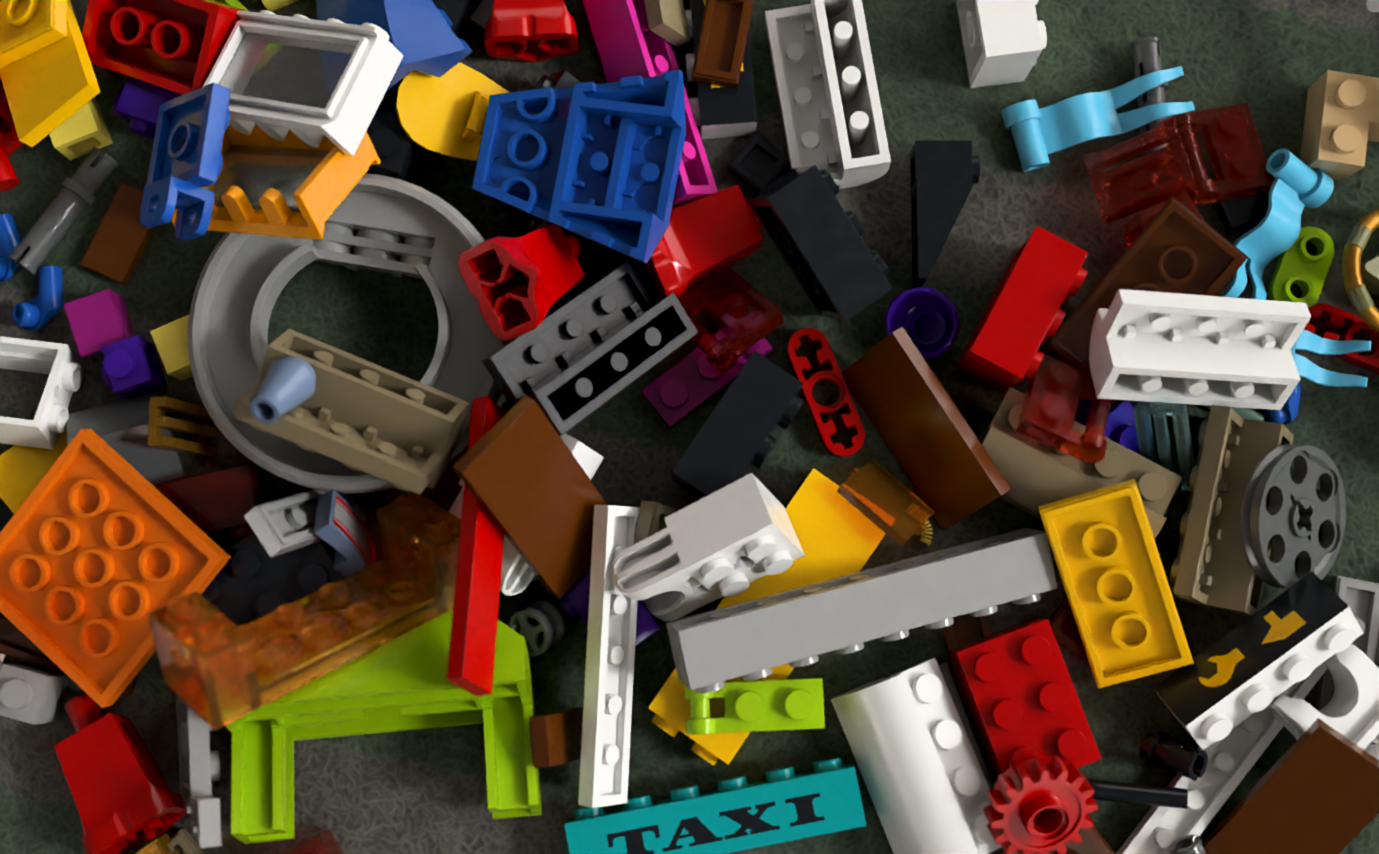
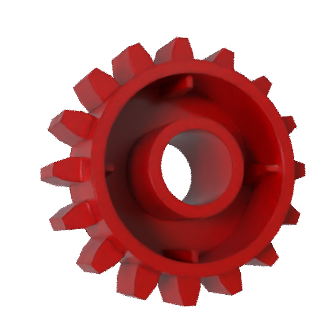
M1034 756L1033 759L1015 763L1014 766L997 777L998 780L993 790H988L986 794L991 802V805L983 808V813L989 822L987 827L996 844H1001L1005 854H1013L1016 851L1018 854H1049V851L1056 849L1059 854H1066L1065 843L1071 840L1074 843L1080 844L1083 839L1078 831L1080 828L1093 827L1094 823L1088 813L1098 810V805L1092 798L1095 792L1086 777L1080 773L1074 763L1071 762L1064 766L1061 759L1057 756H1054L1051 760Z

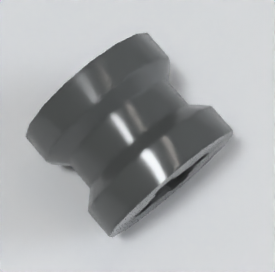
M543 598L533 602L528 608H523L512 615L508 627L525 638L528 654L532 657L542 654L550 646L556 645L565 639L569 632V620L567 613L559 603L549 598Z

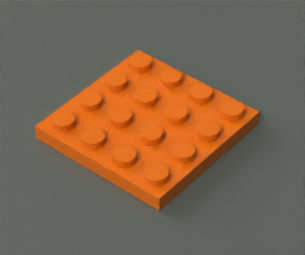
M80 429L0 532V612L101 708H105L115 703L231 556L92 429Z

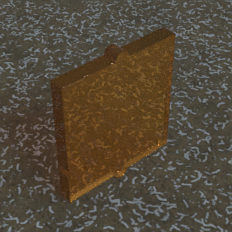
M873 458L861 469L853 468L848 475L849 479L841 484L837 490L841 496L901 547L914 534L920 536L926 529L924 524L935 513L930 506Z

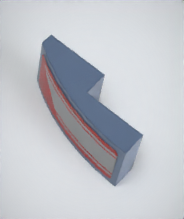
M332 489L318 497L314 533L335 549L333 568L340 571L344 577L365 593H368L374 589L377 555L374 542L357 512L341 495Z

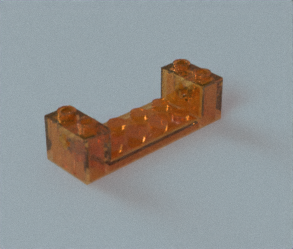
M415 492L404 494L398 497L395 502L376 510L384 555L383 560L367 564L360 571L337 582L325 584L318 591L295 602L281 605L274 612L246 625H235L198 592L174 598L166 606L148 613L165 683L214 730H217L452 610L461 519L422 494Z

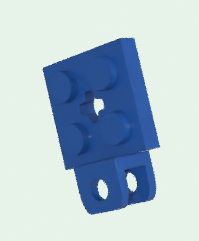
M213 82L160 104L147 184L144 185L141 203L140 223L142 226L152 229L164 223L168 224L172 219L175 209H178L175 223L177 238L188 241L204 236L207 232L211 220L215 192L203 187L216 183L217 177L222 170L223 157L221 155L224 131L230 121V111L228 109L230 89Z

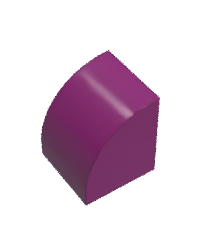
M111 289L63 304L81 358L101 352L100 347L133 336L132 322L124 297Z

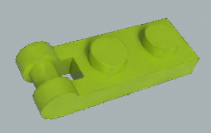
M823 678L725 682V687L709 693H697L695 689L690 690L684 685L685 699H690V718L686 719V734L825 729ZM724 697L725 717H710L709 698Z

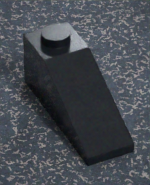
M915 141L910 152L913 287H922L973 184H978L980 159L979 156H972V141Z

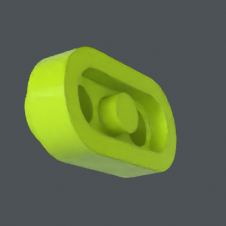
M1313 226L1301 228L1298 239L1291 248L1279 257L1268 288L1269 300L1306 303L1308 308L1317 303L1334 257V243L1324 230ZM1306 242L1316 246V256L1307 252ZM1291 284H1296L1301 288V298L1292 295L1290 291Z

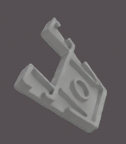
M213 641L190 643L189 650L191 656H186L185 673H181L175 693L179 792L187 814H191L193 833H198L197 844L199 848L221 846L220 799L212 796L211 781H219L220 758L218 750L211 751L209 731L217 730L218 719L207 709L209 702L208 688H211L214 676Z

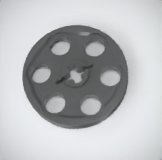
M1293 444L1280 445L1271 449L1260 459L1251 473L1244 492L1240 529L1245 556L1255 575L1271 587L1289 589L1310 572H1313L1322 580L1333 566L1343 541L1346 525V497L1343 482L1333 460L1318 447ZM1292 461H1294L1295 468L1291 479L1290 466ZM1318 478H1319V480H1320V490H1319V494L1317 495V492H1316V484H1317V480H1318ZM1269 490L1270 504L1268 509H1266L1265 499ZM1320 525H1321V526H1322V537H1321V540H1320V542H1319V540H1318V532H1319V528H1320ZM1270 539H1271V540H1272V552H1271L1270 557H1268L1267 548H1268V543H1269V541H1270ZM1298 555L1299 564L1297 572L1295 573L1294 563Z

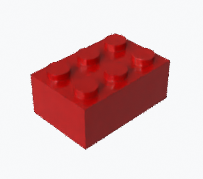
M89 0L82 37L92 64L184 95L203 87L235 24L240 20L236 13L242 9L215 0Z
M1036 226L1017 249L955 368L1002 393H1005L1006 389L1014 385L1021 387L1027 378L1031 379L1044 357V353L1038 351L1039 346H1043L1049 336L1053 337L1065 318L1066 312L1059 309L1060 306L1065 305L1070 295L1075 296L1087 276L1088 270L1082 268L1088 252Z
M1033 618L947 651L961 683L969 711L996 781L1000 774L1014 766L1015 763L1033 759L1034 756L1050 760L1057 756L1061 759L1064 766L1072 762L1077 768L1102 759L1047 618Z

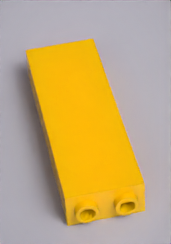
M813 468L785 508L805 556L793 561L792 566L786 571L775 575H765L749 583V587L744 592L735 596L724 597L716 610L859 572L893 523ZM787 663L771 668L772 674L764 678L744 680L743 676L724 682L785 680L795 667H791ZM676 668L648 707V709L655 713L651 719L652 723L672 737H675L680 730L695 741L690 749L713 766L718 759L729 765L750 734V732L686 734V719L690 718V699H685L684 684L678 680ZM724 697L709 698L710 717H725Z

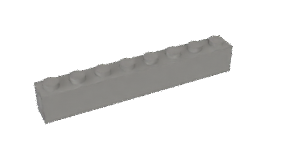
M1021 528L666 623L678 680L690 690L695 689L697 693H709L725 687L724 681L740 676H743L744 680L764 678L772 674L771 668L787 663L791 667L807 666L817 662L819 654L834 650L836 654L854 653L864 648L863 642L877 638L885 642L904 639L910 635L909 630L924 625L927 629L947 627L954 623L953 617L967 613L972 617L990 615L998 611L997 605L1011 601L1017 605L1033 603L1041 599L1040 593L1058 588L1046 532Z

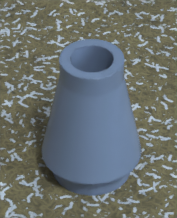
M295 356L275 360L270 365L257 396L250 403V411L254 418L263 424H274L281 416L310 399L315 392L316 374L312 366L305 360Z

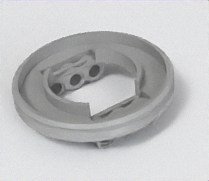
M366 173L326 220L323 240L226 232L213 249L203 267L191 301L188 320L190 367L203 405L215 425L237 450L256 465L280 478L303 487L324 492L334 489L337 493L342 494L371 493L395 488L389 481L367 472L351 470L336 459L319 452L303 450L290 440L273 433L257 431L249 423L232 417L236 399L260 379L268 346L269 320L278 296L297 272L311 262L318 261L345 266L348 270L357 271L359 267L365 270L389 273L397 278H403V275L424 279L432 293L437 308L438 340L431 364L420 380V383L470 403L458 442L450 460L453 459L468 445L472 400L488 395L498 404L502 396V391L482 360L509 341L501 340L492 333L479 310L477 298L471 295L458 267L461 253L485 242L484 238L456 208L432 192L401 179ZM304 181L279 190L290 209H299L292 194Z

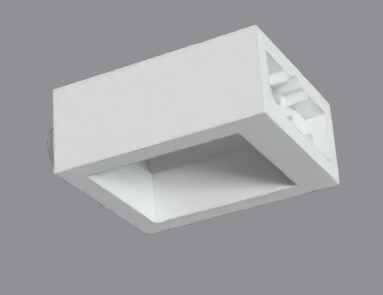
M0 336V369L49 374L34 420L0 416V443L54 450L59 433H63L67 427V420L69 419L68 406L73 391H78L83 378L82 366L76 360L68 344Z

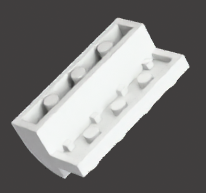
M811 0V3L806 5L765 11V23L790 168L816 165L819 171L825 169L831 175L836 185H839V189L860 186L885 175L889 170L891 158L862 0Z
M1118 289L1109 309L1098 308L1091 329L1089 364L1096 396L1098 399L1281 410L1301 380L1291 348L1311 319L1307 304L1301 302Z
M935 658L925 660L889 677L871 681L831 699L893 854H989L1002 847L1000 843L996 844L987 827L989 822L983 813V808L991 805L986 795L990 788Z

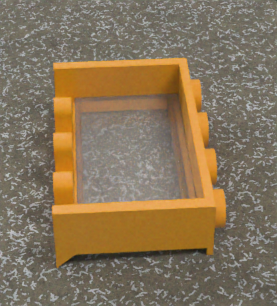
M229 124L224 133L221 155L223 157L222 170L217 177L216 183L203 187L215 192L211 220L207 231L323 240L326 220L366 174L369 167L381 163L367 131L355 155L349 156L341 151L325 135L319 147H312L303 142L291 130H289L284 141H279L270 137L257 125H255L250 135H245ZM175 209L171 219L174 227L178 209Z

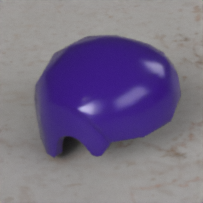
M929 287L903 290L890 302L884 318L887 336L903 327L923 358L929 360L941 357L955 345L961 327L956 307L945 295ZM918 323H919L920 337L918 336V333H917V325H918Z

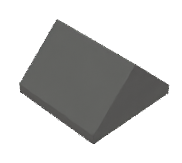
M162 390L69 414V419L67 420V446L80 429H92L154 487L186 479L179 452L148 446L150 397H163ZM162 411V416L170 417L169 412ZM161 427V436L175 438L174 430Z

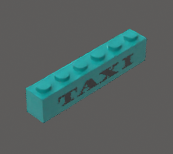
M841 757L812 762L814 771L799 774L794 773L793 766L765 771L766 780L748 784L745 775L718 780V790L699 793L698 785L669 790L671 799L657 802L651 801L650 794L627 798V803L622 804L623 808L604 812L603 807L590 808L583 806L574 809L575 818L567 819L564 823L569 854H727L867 825L855 766L852 764L842 765Z

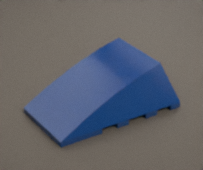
M316 0L317 20L327 21L328 18H334L344 23L362 25L364 22L379 26L388 33L389 41L403 55V58L386 91L413 70L440 78L472 53L465 40L458 38L452 30L451 26L453 23L445 11L438 9L432 0ZM321 51L329 96L331 98L352 55Z
M681 70L664 72V75L643 78L641 75L622 77L621 81L595 84L592 81L574 84L573 88L553 90L551 87L490 95L472 189L647 263L669 226L686 137L683 72Z

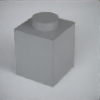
M26 663L2 664L0 670V716L34 725L56 722L69 677Z

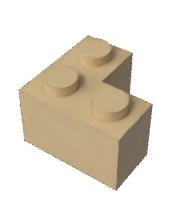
M1327 70L1308 87L1300 160L1311 169L1319 168L1332 180L1345 181L1365 167L1367 141L1379 142V78Z

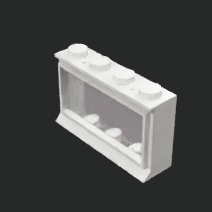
M238 10L236 15L240 17V20L235 24L203 85L206 86L214 82L231 90L228 104L230 111L229 124L245 135H250L255 125H257L270 137L279 141H284L289 130H291L303 142L312 147H319L325 135L346 155L354 156L403 58V55L389 41L388 33L379 26L364 22L362 25L347 24L334 18L322 21L310 19L301 14H294L293 17L276 15L268 10H260L259 13Z

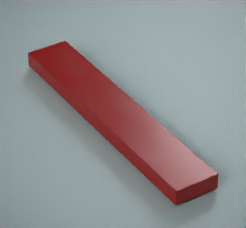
M488 395L472 400L467 452L506 415L503 408ZM464 483L447 680L477 697L492 694L504 533Z

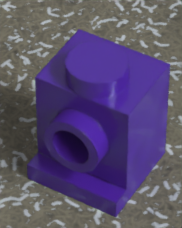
M128 76L124 88L119 90L114 98L112 111L115 116L124 118L129 123L128 129L140 136L154 139L160 104L182 96V94Z
M135 335L100 347L104 362L100 364L102 378L110 390H114L115 393L119 394L121 400L168 388L155 345Z

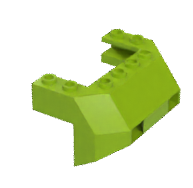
M453 605L275 620L215 666L207 707L232 733L231 835L244 844L295 839L294 741L482 723L484 726L488 810L492 813V819L542 815L539 768H534L532 761L529 719L536 715L529 654L525 638L500 620L497 621L492 694L476 697L447 680Z

